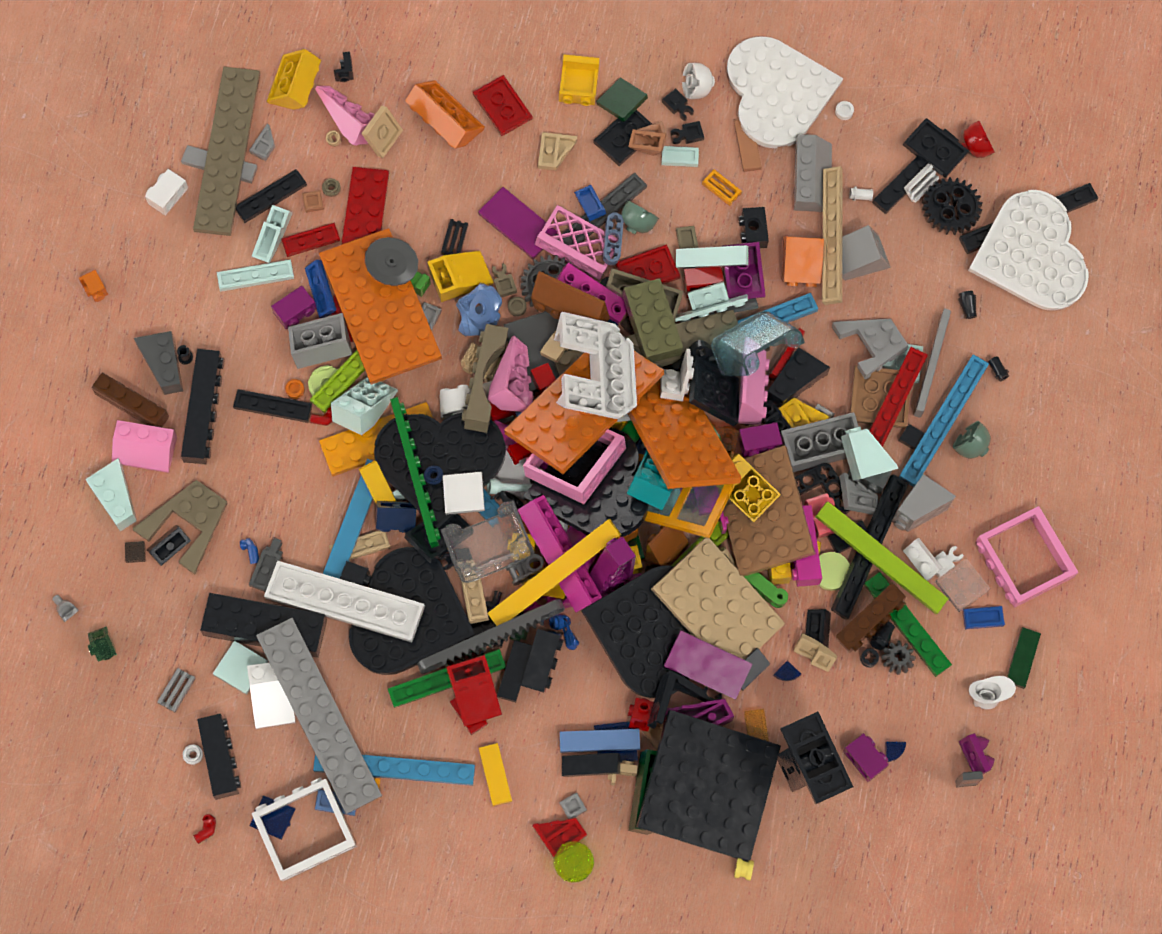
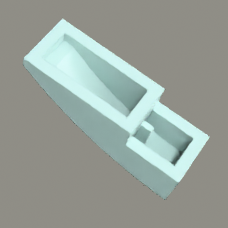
M272 205L267 221L263 223L252 257L270 263L281 242V238L284 236L292 212Z

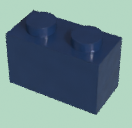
M377 501L376 529L382 532L399 530V532L407 533L415 527L416 508L409 502Z

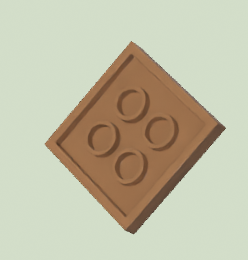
M855 365L850 413L854 412L857 423L873 424L899 370L882 368L879 371L873 372L868 379H864L857 368L858 365ZM910 393L893 427H907Z

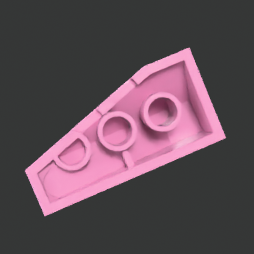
M316 86L315 90L342 135L348 139V142L356 146L368 144L361 133L374 117V114L363 112L361 110L362 106L346 101V96L330 86Z
M515 336L511 337L491 382L488 400L500 410L523 412L533 402V392L529 391L531 377L527 373V367L529 366L528 349Z

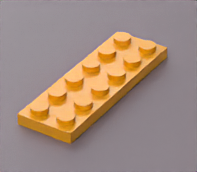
M427 402L406 409V414L408 415L424 414L432 417ZM392 414L378 419L376 424L363 435L347 430L319 440L332 477L364 466L367 459L374 461L376 438L381 429L395 418V415Z

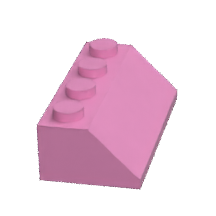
M750 339L745 340L742 357L738 423L761 425L762 418H766L767 407H763V404L767 402L768 391H764V386H768L769 375H765V370L768 371L769 359H766V351Z

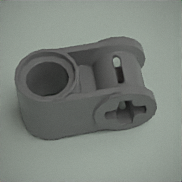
M532 554L508 564L505 568L510 572L513 579L512 584L516 586L535 577L544 570V562L540 555ZM534 561L540 563V566L536 569L530 567V564Z

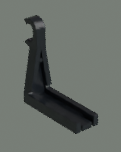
M670 670L661 676L647 726L655 729L657 723L663 724L673 689L703 702L722 699V694L716 695L715 699L707 695V686L702 689Z

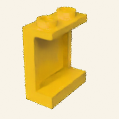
M563 55L559 102L565 104L577 103L583 106L595 105L600 58Z

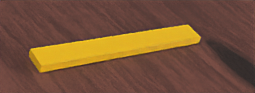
M608 519L487 614L496 626L515 618L603 550L610 540L618 538L622 534L613 522Z

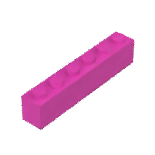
M544 495L518 509L521 519L526 524L548 565L573 547ZM584 564L559 583L575 612L603 598Z

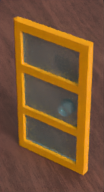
M638 453L640 465L644 455ZM735 484L674 488L663 510L649 505L644 521L710 538Z

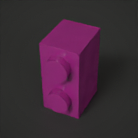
M300 286L271 306L273 314L285 329L297 325L304 317H310L317 309L315 301L303 286Z
M777 423L739 430L738 439L743 458L782 446Z
M863 733L845 747L843 753L865 780L869 782L885 770L889 764L885 754L878 752L874 747L875 742L872 738L866 737Z

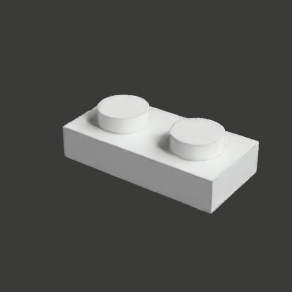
M920 538L914 540L903 550L927 581L943 569Z

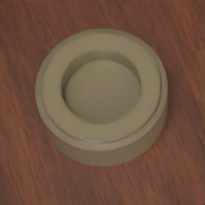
M513 297L509 300L508 311L511 315L522 316L526 312L527 304L523 298Z

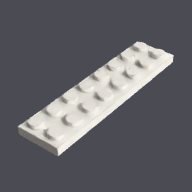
M277 561L264 595L265 599L305 611L325 614L328 618L409 642L413 641L425 608L423 603L281 561Z

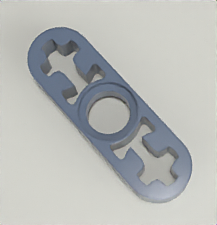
M616 212L608 215L605 224L603 261L608 265L617 264L621 256L624 220L622 215ZM613 219H616V222H617V225H616L615 229H612V228H613V222H612ZM615 235L618 238V242H610L608 236ZM611 248H614V259H610L609 256Z

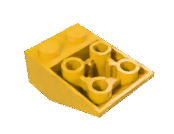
M481 251L444 255L427 261L428 271L441 303L473 291L480 283L488 286L494 284Z
M736 453L731 460L742 478L740 483L735 484L729 500L750 520L755 522L781 494L740 454ZM714 485L720 491L724 487V485Z

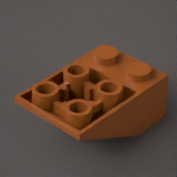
M661 525L660 532L657 535L655 533L652 534L647 540L645 561L655 568L671 566L688 548L689 542L683 531Z

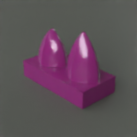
M975 733L960 740L959 744L972 772L981 771L984 775L992 770L995 759L985 755L983 752L989 743V739L976 736Z

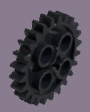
M949 177L947 182L942 178L940 184L935 181L934 187L929 186L922 201L924 204L922 210L925 211L923 216L929 217L927 223L933 222L932 228L938 226L939 232L945 229L946 235H948L949 231L956 235L957 230L963 234L964 228L970 231L971 226L974 227L977 223L976 221H979L983 210L981 209L983 202H979L981 195L975 196L977 189L971 190L972 184L966 186V180L959 183L958 178H956L955 182H952L951 177ZM937 199H942L944 202L941 203ZM960 210H966L968 213H962ZM943 215L950 216V219L945 218Z

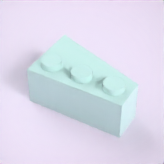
M119 458L85 479L120 531L137 521L123 466Z

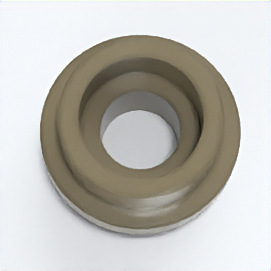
M330 178L324 181L322 190L325 195L333 197L339 194L341 186L337 180ZM331 186L335 187L334 190H329L328 188Z

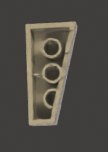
M612 268L606 288L623 298L622 294L625 287L650 280ZM663 285L675 321L684 291Z

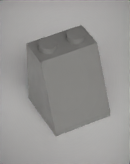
M869 225L842 237V278L845 281L891 268L879 235Z
M923 474L897 510L892 522H894L898 529L909 532L947 511L956 496Z

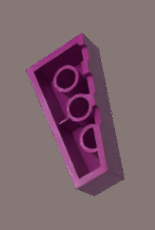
M623 537L619 539L613 538L606 544L607 546L589 574L601 596H604L633 576L636 555Z

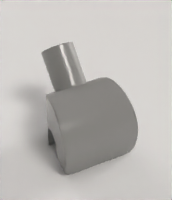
M55 595L52 599L57 605L56 610L64 622L79 611L70 601L63 600L59 595Z

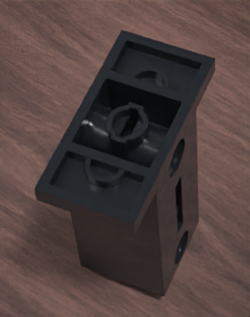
M818 711L780 728L789 748L777 754V761L792 792L807 786L814 803L818 804L854 787Z

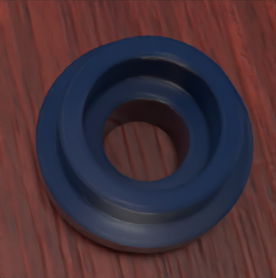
M429 466L424 472V478L428 484L436 485L443 479V471L438 466ZM437 473V477L431 478V474Z

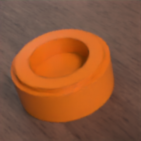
M292 379L287 382L285 391L289 398L299 399L303 396L305 388L300 380Z

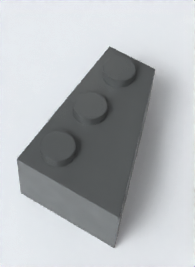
M172 332L134 338L138 349L164 395L183 392L175 339Z

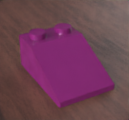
M759 242L723 245L722 247L748 246V265L722 266L729 299L745 294L748 295V299L765 298Z

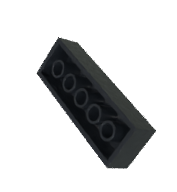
M209 593L200 631L206 637L261 647L256 635L293 618L311 656L319 658L327 618L325 614Z

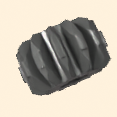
M897 641L895 646L891 642L889 648H884L885 654L882 655L881 659L886 661L883 664L884 667L890 666L889 673L896 669V674L900 675L901 670L907 673L908 668L914 666L912 661H915L916 657L911 655L914 652L913 649H906L908 643L901 646V641ZM899 655V658H902V660L898 661V658L895 656Z

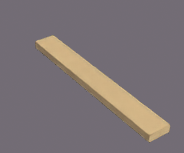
M841 166L823 169L824 249L822 303L824 305L842 303L843 169Z

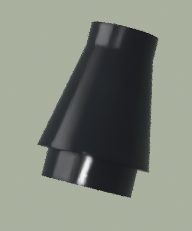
M973 291L960 293L958 301L966 319L976 318V295H974Z
M889 621L882 625L871 637V646L879 651H883L885 647L887 648L895 626Z

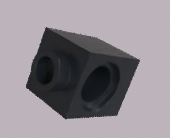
M346 561L340 579L368 587L372 576L370 575L369 568Z

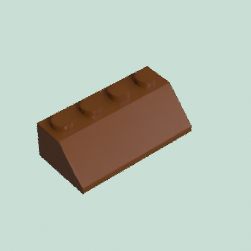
M538 272L531 296L535 309L540 312L546 311L558 320L561 312L608 322L610 317L605 301L545 273Z

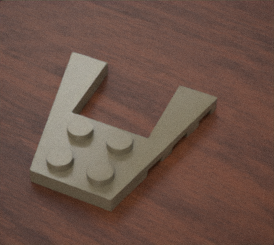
M195 480L136 525L133 531L149 542L173 512L202 532L179 560L180 565L195 575L199 563L205 555V550L213 537V532L216 526H218L228 503Z

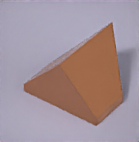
M663 122L632 130L628 147L652 156L662 153L667 135Z

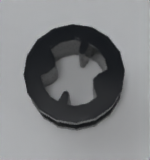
M871 648L864 650L860 657L863 666L868 668L874 667L879 660L878 652ZM868 654L875 658L872 660V663L865 659Z

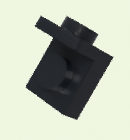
M343 52V59L340 60L341 69L334 70V76L336 81L347 82L354 80L350 52Z

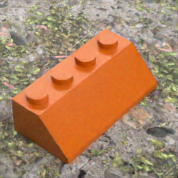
M436 80L415 84L405 100L411 110L417 112L425 123L430 124L435 129V132L455 149L466 146L485 129V126Z

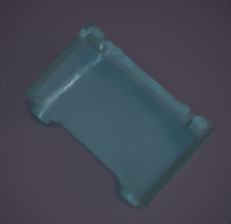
M761 311L716 336L712 341L711 347L722 375L749 376L759 368L760 362L757 353L769 346H778L779 344H787L789 347L796 348L804 344L805 341L798 329L770 312Z

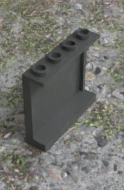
M546 311L504 324V327L509 328L508 344L511 337L515 336L527 346L529 357L528 376L531 374V369L549 363L557 379L558 374L554 361L540 354L546 342L556 331L559 322L558 319L553 318ZM531 379L529 391H532L533 396H535L537 389Z

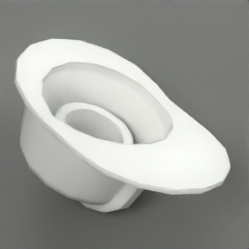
M994 676L973 682L969 687V694L974 699L973 704L975 707L993 709L999 702L1011 698L1015 693L1016 687L1011 679L1005 676Z

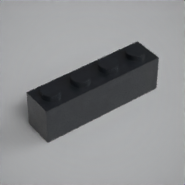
M220 713L197 719L213 797L217 800L239 794L238 788H241L239 776H235L234 769L237 768L235 756L231 757L230 750L233 749L231 737L227 738L226 730H229L227 718L223 719Z

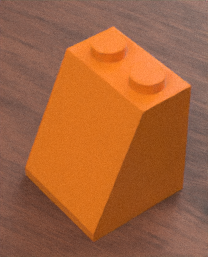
M783 236L782 281L787 282V286H798V283H805L807 287H817V283L821 284L823 238Z

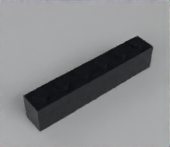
M197 349L181 458L184 463L206 465L207 458L210 459L211 447H209L210 440L213 441L214 438L212 424L216 422L217 412L214 411L215 404L218 405L219 393H217V390L222 384L220 370L224 369L225 359L222 358L220 351Z

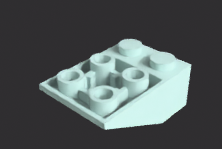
M366 377L331 403L332 422L363 435L376 424L391 402L390 399L394 398L398 392V389L381 381L371 385L368 377Z

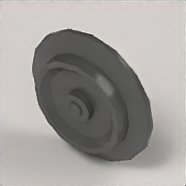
M387 237L378 239L370 244L365 253V265L367 271L375 280L385 285L398 286L406 284L414 278L418 271V258L409 244L400 239Z

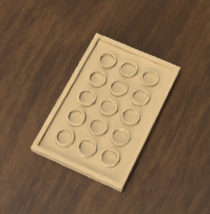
M705 537L651 588L691 635L744 660L756 648L760 649L785 624L744 576L739 575L736 567L710 538Z

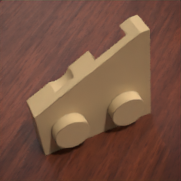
M542 132L538 169L556 171L576 144L577 136Z

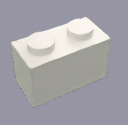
M167 169L165 173L158 177L157 183L147 190L145 196L147 203L166 216L187 191L186 180Z

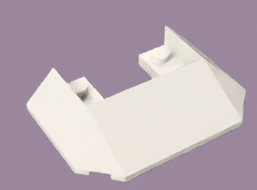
M561 312L554 340L560 341V347L589 353L591 380L564 374L561 378L562 395L556 402L557 404L567 409L618 420L636 408L634 345L629 338L625 339L616 324Z

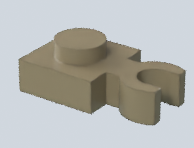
M504 263L502 264L503 270L500 272L496 270L495 266L492 267L493 275L497 277L493 279L494 285L501 298L517 293L512 275H506L507 268Z

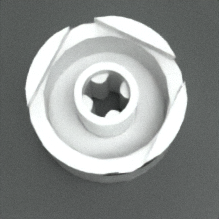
M459 385L455 389L444 388L440 390V414L442 420L458 413L463 414V410H467L468 405H465L467 393L471 394L472 390L469 389L468 385Z

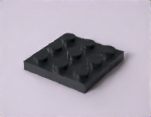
M694 355L692 365L694 373L693 378L690 379L689 403L735 426L738 424L739 378L700 356Z

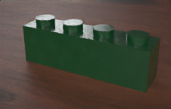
M646 749L640 752L628 831L646 835L652 833L636 828V823L657 751Z

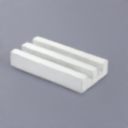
M927 164L904 187L912 202H917L928 191L929 186H933L935 181L940 179L939 176L935 175L936 171L932 170V164Z

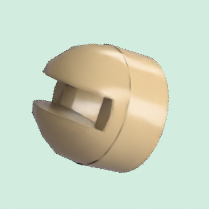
M332 130L327 133L326 141L329 145L338 146L341 143V135L337 131ZM332 136L336 137V142H334Z

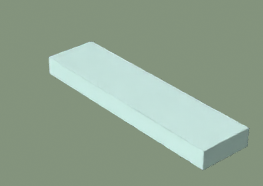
M746 245L676 249V268L748 265V246Z
M290 259L217 272L219 289L222 292L294 279Z

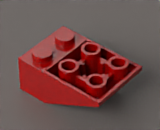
M485 655L446 667L464 727L502 715Z

